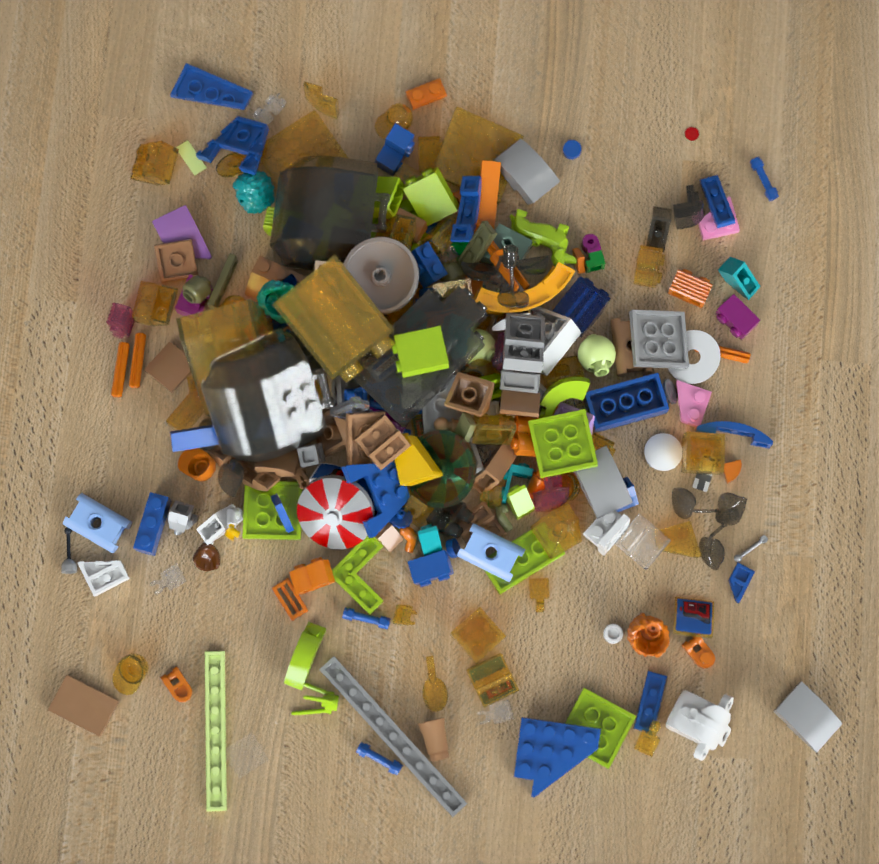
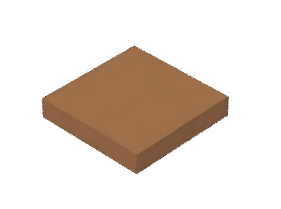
M192 239L154 245L161 283L188 278L189 274L199 276Z

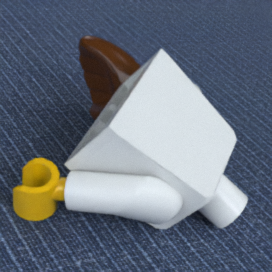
M231 504L213 514L196 529L204 540V543L199 546L193 556L194 565L199 570L211 571L219 568L220 554L213 543L223 535L234 541V537H239L240 532L235 527L243 521V511L241 508Z

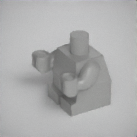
M175 501L172 508L170 507L167 521L169 528L174 530L175 535H181L182 532L184 533L185 530L190 529L197 523L198 515L192 514L194 510L193 505Z

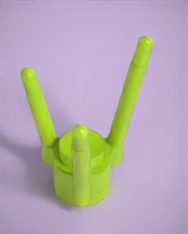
M305 683V687L325 695H323V698L304 695L303 698L322 702L321 707L325 708L292 711L291 715L331 714V711H337L339 695H334V692Z

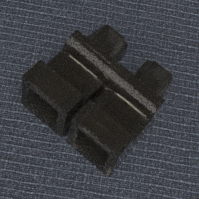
M446 493L438 503V507L434 508L426 521L428 525L432 524V527L437 526L438 532L444 536L449 537L451 535L459 538L463 533V528L458 524L461 520L467 524L471 523L474 515L467 508L465 502L445 508Z

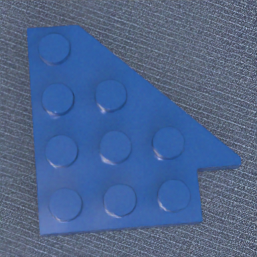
M522 717L514 777L533 780L531 797H536L599 748L601 728Z

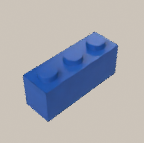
M150 492L133 546L137 552L155 556L172 502L169 497Z

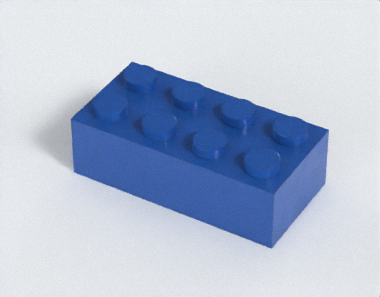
M658 373L588 391L584 397L587 413L595 416L593 434L664 415L669 410Z

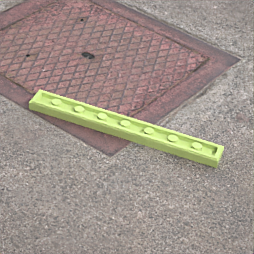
M205 651L206 811H227L225 651Z

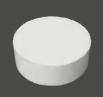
M610 624L604 629L603 637L608 643L616 644L623 638V630L617 624Z

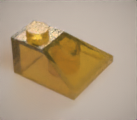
M569 503L553 510L530 526L550 559L582 542L579 519Z

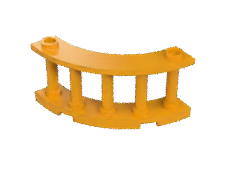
M558 262L556 266L551 267L547 275L537 285L518 293H498L481 287L479 291H476L469 308L492 315L533 309L556 296L571 280L575 270Z

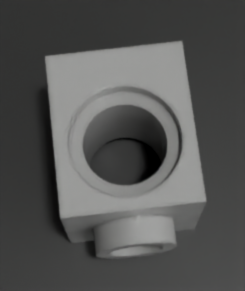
M322 442L302 446L297 449L301 468L326 461Z

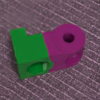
M594 234L585 235L581 247L588 259L585 261L586 273L604 269L606 263L599 239Z

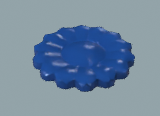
M402 507L389 523L398 529H405L412 523L413 516L407 508Z

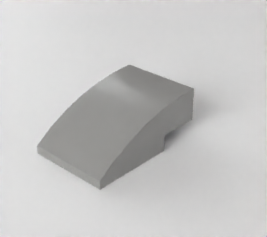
M519 139L493 160L501 162L500 172L512 189L519 192L527 205L536 202L560 182L547 163L522 139Z
M506 313L503 369L541 373L544 362L545 316Z
M607 446L595 450L598 462L597 467L574 471L580 482V487L597 519L632 503L624 480Z
M802 681L793 688L773 711L787 724L788 728L816 753L843 724L829 707Z

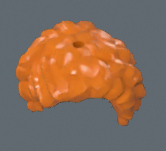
M642 612L633 619L627 629V640L638 655L659 658L669 646L668 626L664 625L663 621L659 618L646 616Z

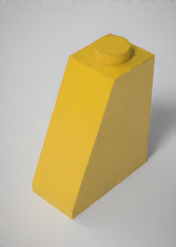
M403 433L402 435L411 446L395 459L400 485L413 486L443 476L442 471L417 436Z

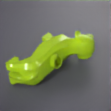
M517 209L515 216L509 215L512 222L511 230L532 240V246L538 247L543 245L551 249V260L554 266L558 262L564 265L577 263V259L574 256L566 253L568 246L566 236L569 226L560 223L556 229L550 224L529 222L524 218L527 216V212Z

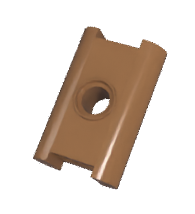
M620 318L610 320L613 345L616 351L617 376L624 377L626 373L642 372L643 375L653 373L650 367H633L632 350L627 346L628 343H631L630 321H620Z

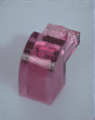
M560 474L545 477V490L533 493L535 512L547 513L558 510L565 505L569 496V488L562 487V477Z

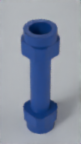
M760 157L752 159L750 161L753 171L757 172L766 190L764 193L769 201L777 199L779 197L776 187H772L763 169V161Z
M347 607L344 608L342 619L349 621L355 619L378 625V628L387 630L391 619L385 616L375 617L355 612V609Z
M363 742L360 743L356 750L359 756L363 758L367 756L389 769L388 772L391 774H399L403 766L397 760L392 762L369 749L370 745Z

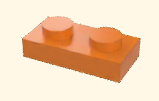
M440 78L406 91V96L414 110L447 97V93Z

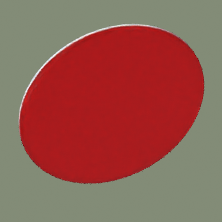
M695 127L687 128L685 130L686 139L690 141L697 140L699 131Z

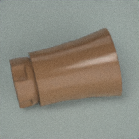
M445 717L418 723L427 753L430 754L431 762L449 758Z

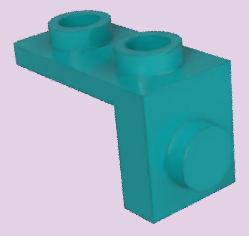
M519 463L518 465L512 464L510 466V469H508L503 478L507 480L506 487H501L499 498L503 499L502 503L506 504L512 476L531 480L533 468H530V465Z

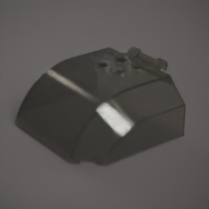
M308 156L300 158L279 173L270 247L273 251H276L286 267L314 271L315 260L344 263L346 257L355 246L371 238V231L379 233L387 231L385 223L387 205L390 202L391 195L388 193H376L377 163L336 156ZM375 201H380L378 224H372Z
M279 328L212 360L209 366L211 370L207 379H203L201 389L223 454L248 462L265 461L285 455L322 436L326 428L322 409L335 405L334 398L331 397L328 388L327 373L324 368L311 372L308 359L293 335ZM317 379L323 395V399L320 401L314 383Z

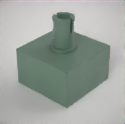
M499 223L495 230L497 235L493 241L499 249L505 250L519 270L532 247V240ZM486 251L481 258V262L498 270L490 261L491 256Z

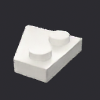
M121 561L78 562L94 597L130 579Z

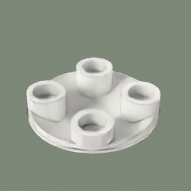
M656 434L645 445L644 455L647 464L656 470L668 471L674 469L682 459V446L670 434Z

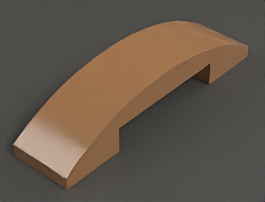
M227 444L215 445L208 451V454L225 472L251 488L268 491L280 481V478L271 472L256 473L255 468L236 456V450Z

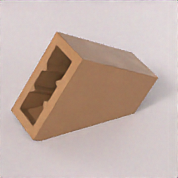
M505 438L494 449V453H491V456L487 458L488 460L484 462L483 470L476 473L474 485L468 483L481 495H485L501 482L516 459L517 455H514L509 439Z

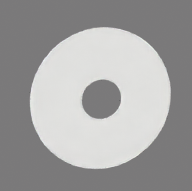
M690 330L686 331L688 351L697 350L701 356L699 362L689 364V367L686 369L668 368V370L677 380L688 384H696L709 379L715 373L720 363V349L715 339L706 332Z

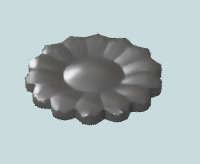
M665 379L663 390L666 399L671 405L676 404V388L671 380Z

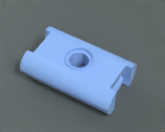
M81 493L76 498L79 503L70 518L65 517L63 525L109 552L114 553L119 547L115 544L124 529H130L132 521ZM100 518L102 522L100 527L94 528L93 523L95 519Z
M473 523L469 530L473 533L465 549L460 548L457 556L510 582L513 576L510 571L518 555L522 557L526 549ZM494 547L497 550V555L494 558H488L485 553L487 548Z

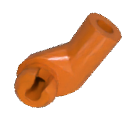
M411 527L400 528V535L407 541L405 551L413 553L418 539L417 533Z

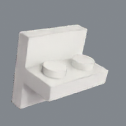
M617 511L611 512L596 519L583 535L596 545L598 552L604 556L627 531L630 518L625 514L620 515Z

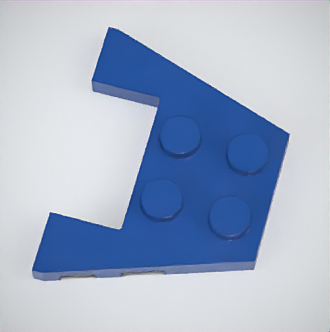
M237 116L220 131L221 135L216 140H210L207 143V148L196 153V157L199 160L212 163L221 148L247 155L239 168L241 172L256 175L269 127L265 123Z
M395 462L389 463L382 470H379L374 463L341 467L347 484L364 477L378 514L363 521L369 538L375 537L411 498L407 486L400 485Z

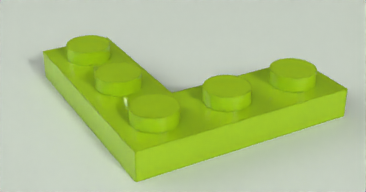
M367 535L361 543L356 545L332 569L335 581L371 615L384 600L357 573L383 548V545L375 537L369 538Z

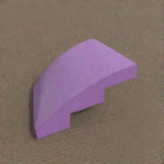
M186 205L152 221L162 243L192 239L195 258L212 259Z

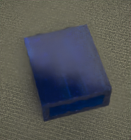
M580 276L556 305L553 312L571 318L581 331L579 336L582 338L603 313L611 298L605 290L596 288L590 279Z

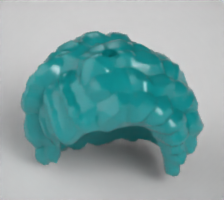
M257 170L256 175L243 172L235 179L233 188L236 190L237 200L248 213H262L275 202V186L271 181V177L267 176L265 171Z
M270 280L258 292L256 298L258 305L264 309L266 315H270L271 318L279 323H290L298 319L299 315L303 313L301 311L303 309V299L299 296L300 291L288 282L283 283Z

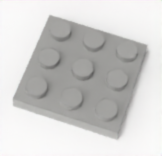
M631 310L629 312L633 367L681 369L689 367L685 312Z

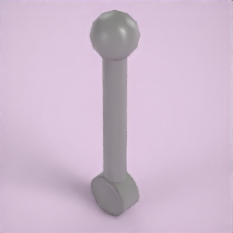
M761 536L758 542L740 555H735L734 560L740 562L742 557L761 543H766L768 541L767 536Z

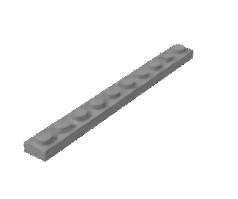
M332 657L319 669L452 817L467 805V802L335 657Z

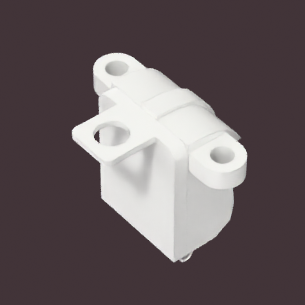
M683 690L667 719L666 728L698 743L694 757L703 761L709 749L714 750L718 744L722 747L724 746L731 732V728L728 726L731 716L729 710L734 698L725 694L719 704L715 705L689 691Z

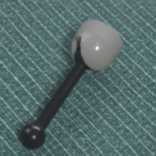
M66 527L64 532L67 542V559L62 563L61 573L74 574L77 573V564L71 559L70 534L72 530Z

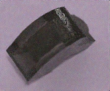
M694 185L686 186L688 202L673 205L677 230L691 228L700 223L704 217V202L700 200L699 191L695 192Z

